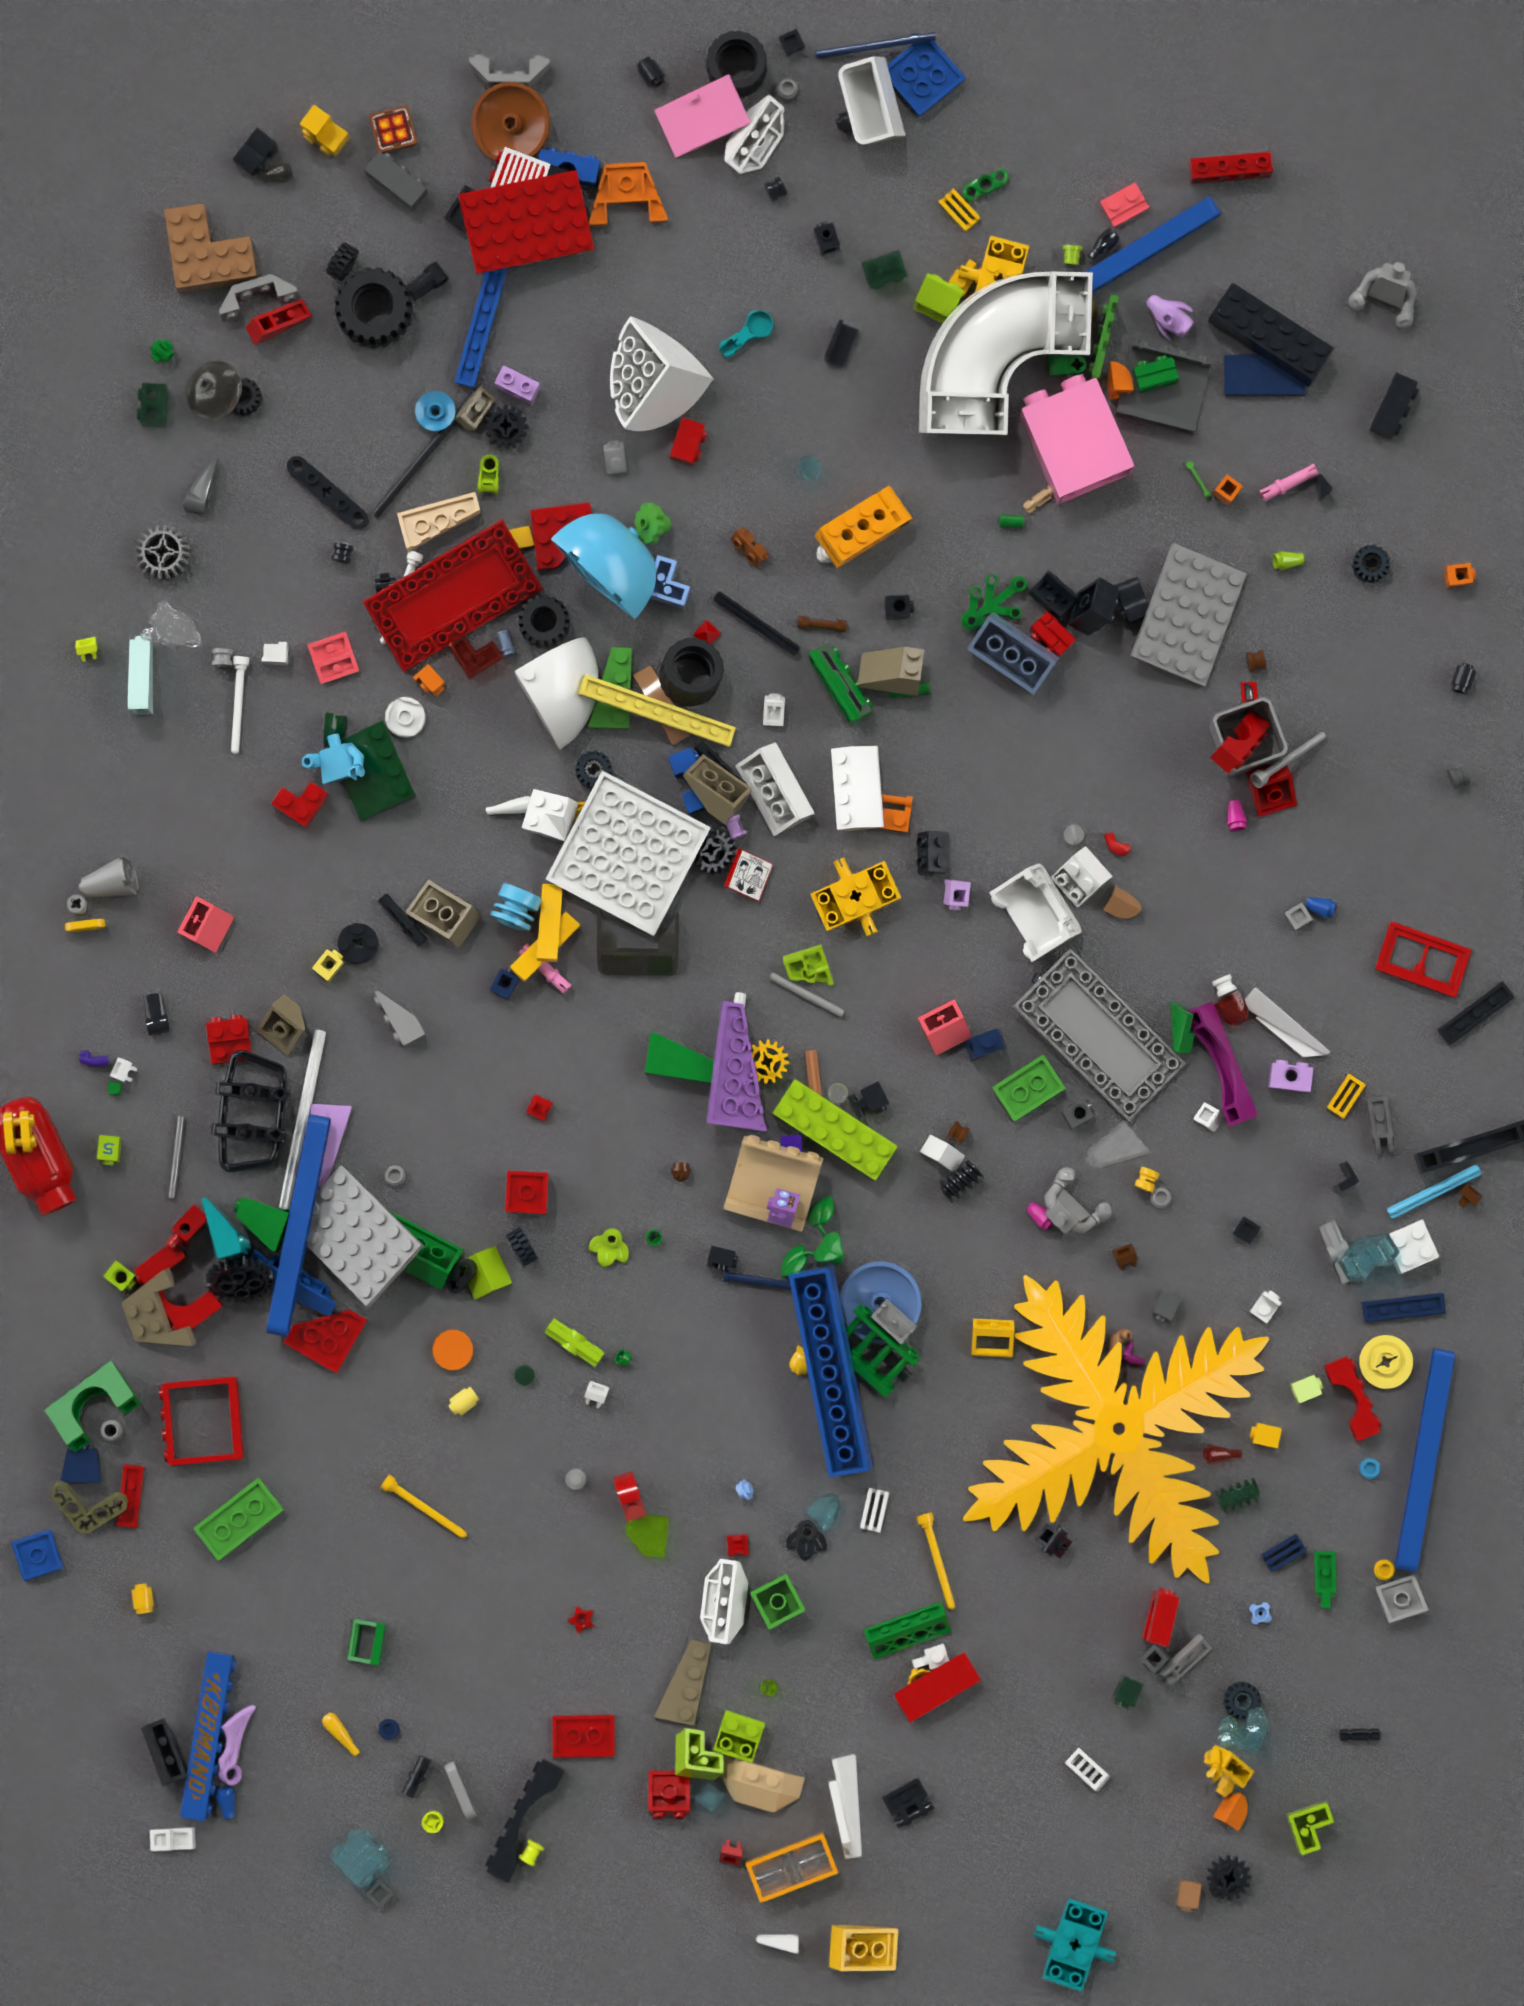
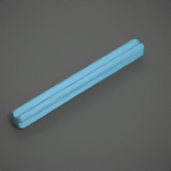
M1473 1165L1387 1208V1212L1394 1219L1480 1176L1481 1171L1477 1165Z

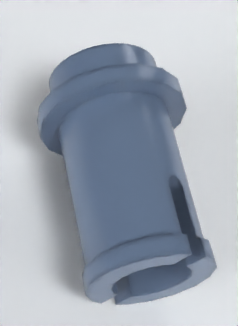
M510 630L498 632L497 635L501 645L500 653L503 654V657L514 655L516 648L513 647Z

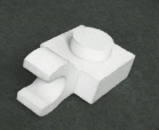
M944 1644L924 1649L925 1656L913 1659L912 1663L914 1668L928 1664L931 1670L946 1663L949 1659Z

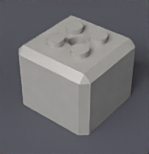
M1265 697L1217 713L1209 725L1211 735L1218 749L1228 736L1239 740L1234 732V728L1251 709L1255 710L1271 724L1266 729L1268 733L1266 737L1245 760L1238 770L1233 768L1229 774L1225 772L1228 776L1235 777L1275 763L1283 758L1288 749L1271 700Z

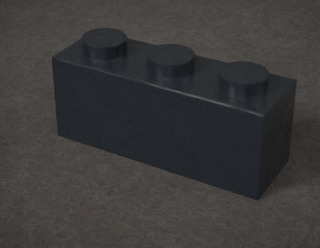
M1398 372L1395 373L1369 431L1389 440L1394 435L1398 436L1403 426L1399 423L1402 417H1407L1411 409L1408 406L1410 399L1415 400L1419 389L1416 388L1417 381Z
M163 1718L143 1726L141 1730L162 1786L187 1777L166 1719Z

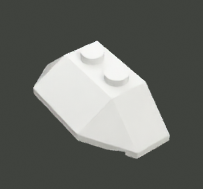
M770 95L746 112L751 123L735 130L726 143L724 162L739 174L761 169L784 135V107Z
M720 1559L717 1562L718 1564L705 1577L700 1620L710 1642L730 1644L744 1622L748 1581L740 1561Z

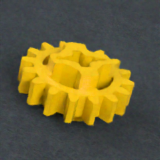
M767 1039L766 1044H763L760 1040L758 1047L752 1045L754 1049L751 1052L752 1059L754 1060V1056L758 1051L761 1054L759 1060L754 1062L755 1069L763 1068L768 1074L767 1076L762 1075L756 1070L758 1082L763 1078L765 1084L768 1083V1079L775 1083L776 1076L782 1079L781 1072L788 1071L784 1068V1065L789 1064V1061L784 1059L788 1056V1053L783 1054L784 1047L777 1048L778 1042L776 1041L771 1045L769 1039ZM767 1048L776 1050L778 1054H769ZM764 1052L768 1058L773 1059V1062L770 1063L771 1071L766 1065H762L765 1057ZM781 1061L780 1068L775 1073L774 1066L776 1062Z

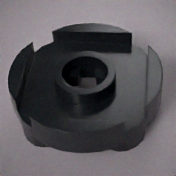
M353 923L341 931L337 946L340 954L346 961L352 964H362L369 962L375 957L378 951V938L375 931L368 925ZM361 938L363 940V947L353 948V941Z

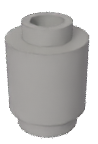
M108 1420L101 1427V1435L108 1441L119 1440L124 1433L122 1424L116 1420ZM111 1427H116V1434L110 1433Z

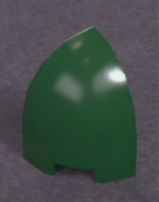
M325 713L324 747H330L327 739L329 735L339 733L340 741L342 740L346 732L347 716Z

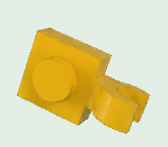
M969 259L966 266L975 268L977 263ZM956 269L948 283H954L964 290L962 296L964 297L973 280L958 277L960 270Z

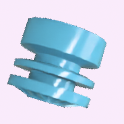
M503 883L498 896L505 900V904L495 903L494 907L501 910V913L491 911L490 916L512 929L530 931L531 926L524 923V920L534 921V918L528 915L527 912L528 910L538 912L542 898L521 888Z

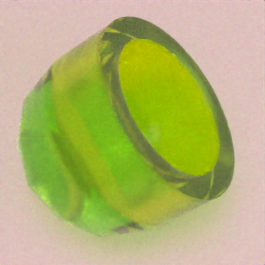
M771 1679L764 1680L760 1685L761 1692L766 1696L774 1695L778 1689L777 1683ZM766 1682H769L768 1692H766Z

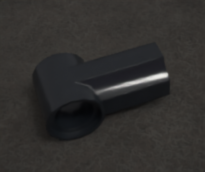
M434 262L424 269L423 274L406 286L412 296L418 300L433 288L441 287L448 281L449 277L440 265Z
M154 993L144 996L147 1013L146 1025L149 1036L170 1032L168 1017L164 1011L162 994Z

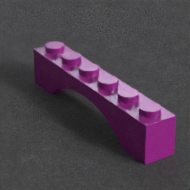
M1211 1002L1189 1010L1188 1012L1194 1014L1190 1030L1206 1047L1217 1068L1222 1087V1111L1228 1126L1231 1127L1257 1117V1111L1214 1003Z

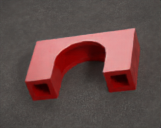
M166 1245L134 1269L137 1273L135 1278L142 1286L164 1269L170 1268L171 1271L188 1257L180 1246L173 1251ZM163 1290L158 1291L166 1315L173 1323L170 1325L173 1330L190 1326L192 1331L224 1308L217 1296L213 1295V1292H206L189 1305L176 1306L166 1298Z
M1158 1588V1591L1153 1590L1141 1639L1169 1646L1180 1597L1175 1596L1176 1592L1164 1588Z

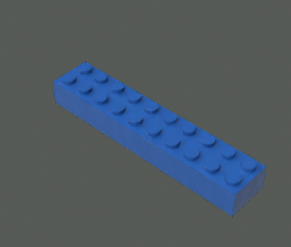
M831 1265L793 1272L789 1275L829 1478L869 1471L873 1468V1462L834 1267Z

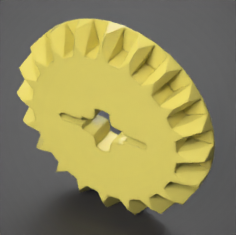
M1381 1335L1371 1339L1363 1347L1359 1357V1366L1362 1375L1373 1386L1390 1389L1401 1385L1407 1380L1412 1371L1413 1357L1409 1347L1401 1339L1390 1335ZM1383 1356H1385L1386 1359L1393 1358L1396 1356L1395 1359L1389 1362L1388 1368L1385 1365L1376 1367L1380 1364V1362L1383 1361Z

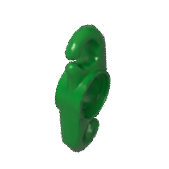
M1002 168L998 169L997 172L1004 175L1002 181L996 180L997 173L995 171L990 175L980 176L978 179L965 185L962 191L963 197L967 201L972 202L974 200V197L969 196L967 192L971 188L976 192L975 198L992 193L1007 183L1009 180L1008 172ZM982 180H989L992 186L988 190H983L980 187V182Z

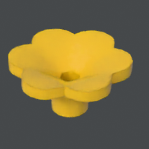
M914 1668L911 1671L907 1685L930 1671Z

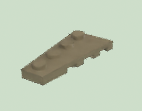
M696 1640L690 1641L654 1715L655 1718L694 1726L711 1648L710 1643Z

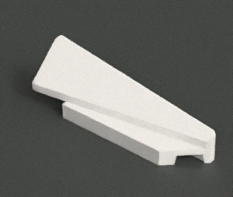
M1256 987L1240 1004L1245 1009L1256 1014L1257 1017L1255 1019L1302 1058L1326 1056L1330 1053L1326 1047Z
M854 1754L832 1759L836 1779L828 1781L845 1860L862 1855L856 1756Z

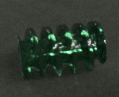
M1254 1477L1251 1478V1484L1247 1479L1244 1480L1243 1486L1237 1482L1236 1489L1232 1485H1228V1492L1224 1488H1220V1495L1214 1490L1219 1507L1225 1514L1228 1513V1507L1235 1511V1504H1238L1242 1509L1244 1501L1249 1506L1251 1505V1499L1259 1503L1260 1492Z

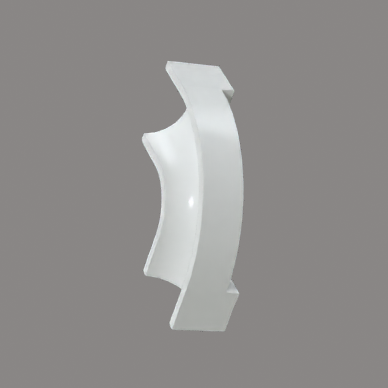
M1052 271L1015 275L981 288L958 305L938 330L924 362L920 386L919 433L1007 435L1009 394H1006L1007 386L1012 373L1023 361L1040 354L1090 355L1093 273Z

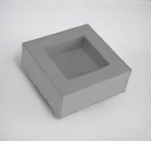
M1302 902L1284 913L1294 931L1313 920Z

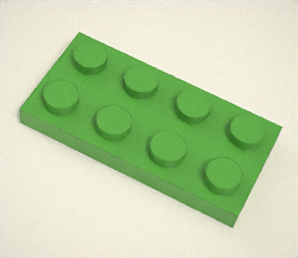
M258 1477L193 1529L219 1561L279 1515L284 1509L260 1477Z

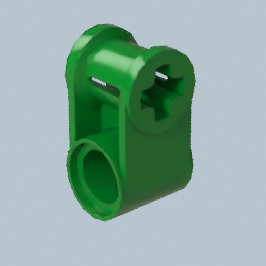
M1047 355L1048 376L1078 375L1086 368V360L1082 356ZM1076 359L1079 360V363L1083 364L1079 370H1075V367L1071 366Z

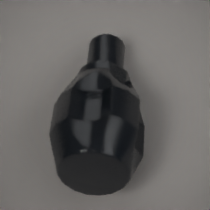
M1111 228L1103 231L1098 236L1093 246L1094 249L1087 256L1093 261L1099 254L1110 251L1119 240L1118 234Z

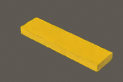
M542 884L537 961H558L563 888L555 884Z
M566 911L561 915L559 947L580 927V924ZM538 939L509 968L523 982L545 962L537 961Z

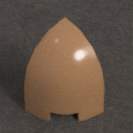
M1115 886L1111 893L1112 896L1103 909L1115 917L1125 919L1136 916L1141 911V905L1131 894Z

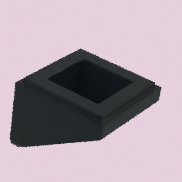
M1319 474L1315 481L1318 500L1321 501L1331 493L1332 486L1322 474Z

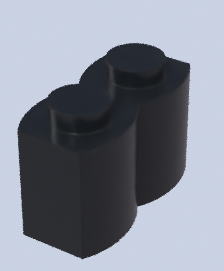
M256 128L236 153L233 161L251 176H254L256 173L259 175L266 166L264 164L268 158L272 159L277 153V142L259 128Z
M1138 577L1114 585L1120 588L1118 602L1122 608L1119 610L1122 621H1127V624L1130 625L1143 620L1149 604Z

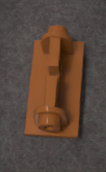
M741 527L730 538L734 547L739 549L746 556L747 561L753 564L756 569L770 557L768 551L759 542L754 546L751 544L756 538L747 528Z

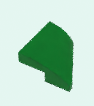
M1170 1001L1173 1050L1177 1053H1190L1195 1036L1190 1031L1194 1014L1186 1011V1007Z

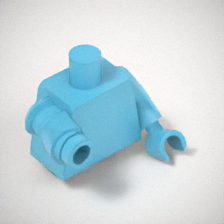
M339 733L327 736L330 748L321 750L319 753L306 754L302 758V765L307 769L321 767L323 784L338 782L350 777L356 781L357 775L363 777L365 774L363 767L364 755L353 743L341 744Z

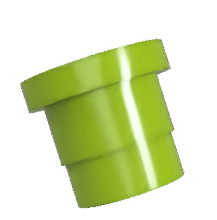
M1063 245L1064 264L1079 265L1080 251L1083 250V246Z

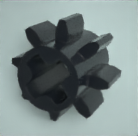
M380 573V579H375L376 593L394 583L396 578L390 577L389 573Z

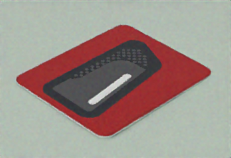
M1241 682L1242 702L1257 700V682Z

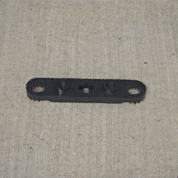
M293 456L288 460V472L352 528L362 529L367 525V513L303 457ZM295 461L303 464V468L299 472H295L291 468ZM331 488L332 496L329 497L327 495L326 497H323V490H329ZM355 514L363 515L364 520L362 523L355 524L352 521V517Z

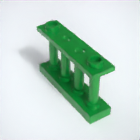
M860 1303L853 1310L857 1316L846 1327L847 1337L849 1338L863 1321L872 1331L856 1348L849 1345L853 1367L859 1375L886 1398L896 1387L892 1381L909 1363L914 1367L921 1358L914 1348L908 1347L904 1342L900 1344L871 1317L873 1314L872 1310ZM879 1335L888 1344L871 1362H868L862 1356V1353ZM895 1349L903 1358L887 1376L882 1375L877 1367Z

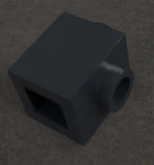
M826 221L817 224L813 233L820 255L840 250V243L833 222L828 223Z

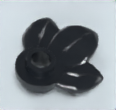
M804 1520L798 1524L795 1531L789 1533L786 1539V1547L797 1548L799 1557L803 1561H807L813 1556L815 1550H827V1540L823 1533L817 1531L815 1523ZM809 1528L811 1532L809 1534L803 1533V1530Z

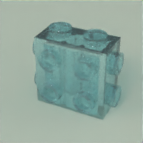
M361 1828L358 1831L356 1829L352 1830L346 1836L348 1841L343 1846L339 1843L331 1851L333 1856L330 1858L358 1889L362 1885L366 1888L374 1880L372 1875L377 1870L381 1873L389 1865L386 1861L390 1858L388 1856L390 1852L382 1844L378 1845L373 1840L375 1836L367 1828L365 1830Z

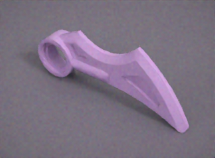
M250 1705L240 1710L222 1726L226 1736V1747L218 1762L220 1767L219 1778L225 1784L235 1785L242 1777L241 1768L236 1764L242 1736L248 1720L256 1708L255 1705ZM233 1769L234 1776L228 1780L227 1772Z

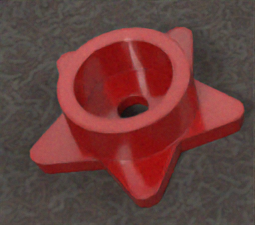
M576 1606L575 1615L569 1618L568 1622L575 1625L577 1633H580L584 1628H593L594 1625L590 1620L593 1611H583Z

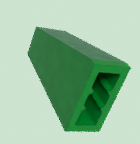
M651 1032L645 1074L711 1084L714 1060L655 1032Z

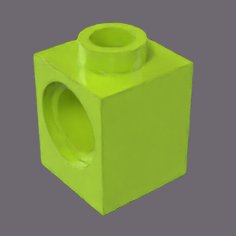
M117 1260L103 1275L104 1278L122 1292L130 1291L137 1283L135 1281L136 1275ZM120 1272H125L127 1275L124 1283L117 1281V1275Z

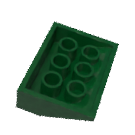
M384 721L366 727L341 740V744L353 743L364 755V776L360 777L357 775L356 781L351 777L343 780L360 822L417 798Z

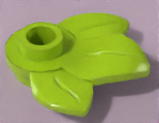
M609 1228L604 1231L603 1235L595 1236L590 1241L588 1250L598 1252L597 1258L601 1267L604 1268L611 1265L615 1259L622 1263L627 1262L629 1250L628 1246L622 1241V1234L619 1230ZM614 1236L616 1240L614 1242H610L608 1240V1237Z

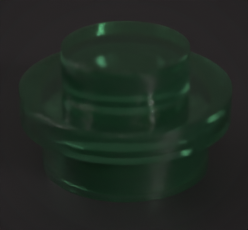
M522 1365L516 1369L514 1377L518 1384L527 1386L534 1381L535 1372L530 1366Z

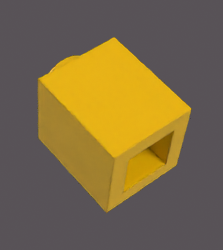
M1256 1423L1255 1427H1251L1249 1438L1252 1439L1251 1443L1278 1449L1282 1428Z

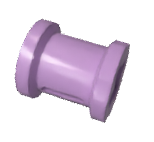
M740 815L733 816L726 823L731 835L730 838L737 839L747 834L739 820L741 818Z

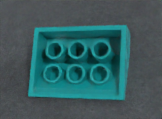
M206 1197L201 1198L217 1259L226 1262L225 1258L233 1260L234 1256L237 1259L242 1256H249V1250H252L249 1238L245 1237L214 1201Z

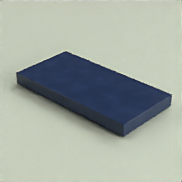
M1224 355V396H1305V384L1260 355Z

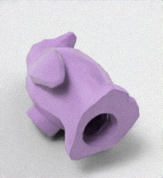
M1156 295L1148 298L1146 305L1153 314L1159 331L1167 339L1171 340L1167 331L1183 338L1195 323L1183 310L1193 312L1192 308L1187 304L1164 300Z

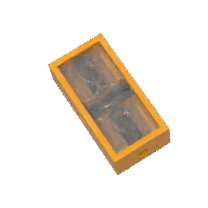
M823 1832L746 1861V1866L760 1903L838 1873Z

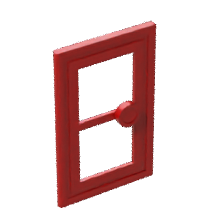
M1390 921L1374 970L1456 998L1472 949ZM1398 935L1425 945L1420 963L1413 967V971L1389 963ZM1429 947L1457 956L1448 984L1423 975L1426 971L1424 962Z

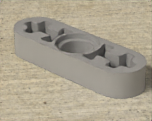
M455 1762L444 1765L467 1821L476 1818L477 1813Z

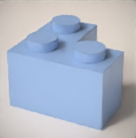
M657 555L655 561L656 582L650 599L684 610L690 593V586L672 581L677 568V561Z

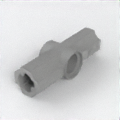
M1335 1220L1318 1227L1326 1245L1325 1249L1332 1265L1334 1264L1341 1283L1344 1284L1358 1278L1359 1276L1351 1259L1350 1249L1346 1241L1343 1240Z

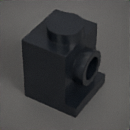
M711 1245L707 1262L708 1267H711L713 1263L715 1268L727 1271V1267L736 1268L738 1256H735V1251Z

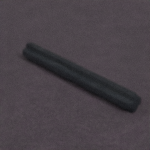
M721 591L716 593L714 601L791 655L795 656L799 652V645Z

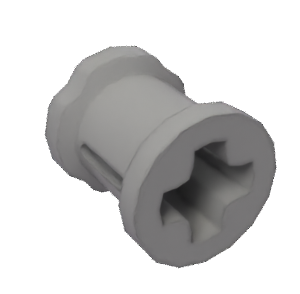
M72 895L67 900V907L74 914H83L87 910V901L80 895ZM74 901L80 902L81 907L79 909L75 907Z

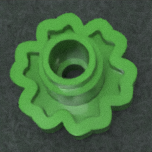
M646 502L641 505L640 511L636 512L634 522L637 527L636 532L639 534L638 539L644 541L645 544L657 543L659 536L670 530V518L663 514L660 506Z

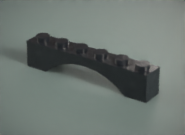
M1524 1120L1415 1154L1414 1157L1420 1174L1524 1142Z
M545 1758L541 1762L537 1760L532 1770L535 1775L532 1781L527 1780L523 1791L526 1793L523 1799L518 1798L513 1808L516 1810L513 1818H508L504 1826L507 1831L504 1837L499 1836L494 1846L498 1849L494 1856L490 1854L485 1864L488 1867L486 1872L509 1883L519 1863L516 1840L522 1818L536 1800L556 1789L565 1771L564 1768Z

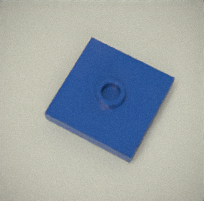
M51 1529L11 1542L24 1582L64 1568Z

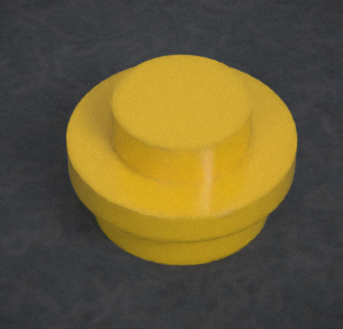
M1379 1560L1375 1564L1374 1574L1380 1580H1388L1394 1575L1395 1568L1389 1560Z

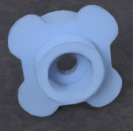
M745 1479L740 1481V1484L736 1485L739 1497L742 1500H750L753 1498L752 1494L754 1493L752 1485Z
M1263 1602L1261 1605L1252 1604L1249 1607V1610L1252 1612L1251 1622L1253 1624L1271 1621L1268 1603Z

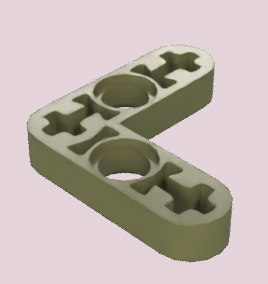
M56 1482L51 1490L52 1499L75 1529L82 1534L90 1533L124 1512L128 1504L127 1496L124 1493L116 1492L87 1509L66 1482ZM59 1489L61 1491L64 1489V1496L62 1493L57 1494V1490ZM115 1499L117 1501H122V1505L120 1506L119 1504H116L115 1506H113L115 1503ZM74 1503L78 1506V1510L75 1512L69 1511L67 1505ZM104 1509L107 1512V1516L99 1517L96 1514V1510ZM82 1520L84 1522L90 1520L88 1526L81 1525Z

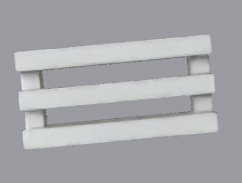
M869 1488L860 1528L875 1532L881 1531L889 1492ZM872 1493H876L868 1526L865 1525L870 1500ZM881 1494L884 1495L879 1520L877 1527H873Z

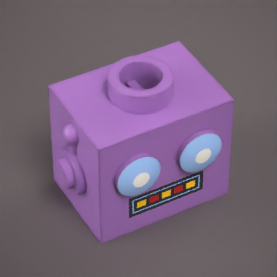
M777 1188L774 1198H769L766 1209L770 1210L767 1221L791 1228L800 1194Z

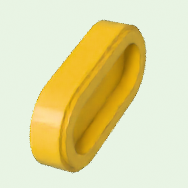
M92 919L65 923L64 926L65 931L71 933L103 929L106 927L105 919Z

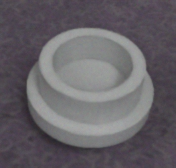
M784 79L779 83L778 94L780 97L792 99L796 96L798 87L793 80Z
M390 1166L385 1172V1180L392 1186H398L405 1180V1171L400 1166Z
M1156 1188L1151 1193L1150 1200L1155 1207L1164 1208L1170 1203L1171 1195L1165 1188Z
M579 1469L570 1470L565 1478L566 1484L571 1489H581L586 1483L584 1472Z

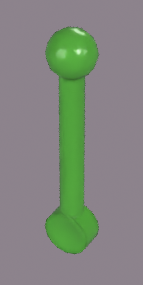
M1188 461L1186 463V468L1188 470H1191L1192 474L1201 486L1202 490L1204 491V497L1210 498L1212 496V493L1206 489L1202 480L1198 476L1197 472L1194 469V463L1192 461Z

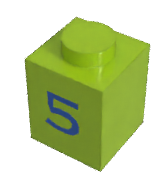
M99 1135L97 1160L102 1161V1165L114 1166V1162L120 1163L122 1138Z

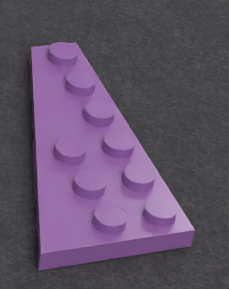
M722 1001L706 1123L767 1132L763 1118V1106H761L760 1090L755 1063L752 1059V1047L747 1032L748 1025L744 1004Z

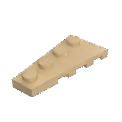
M473 492L397 513L407 552L480 514L481 511L476 493Z

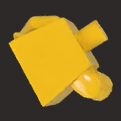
M1217 1745L1205 1753L1204 1763L1211 1768L1206 1772L1208 1778L1212 1777L1213 1782L1221 1777L1216 1792L1224 1798L1232 1793L1234 1785L1243 1789L1254 1773L1234 1753Z

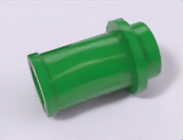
M1006 513L999 515V527L1003 529L1006 527L1024 528V515H1006Z

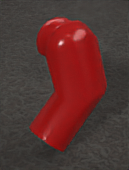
M1113 832L1104 835L1111 853L1126 856L1131 852V846L1127 843L1117 842Z

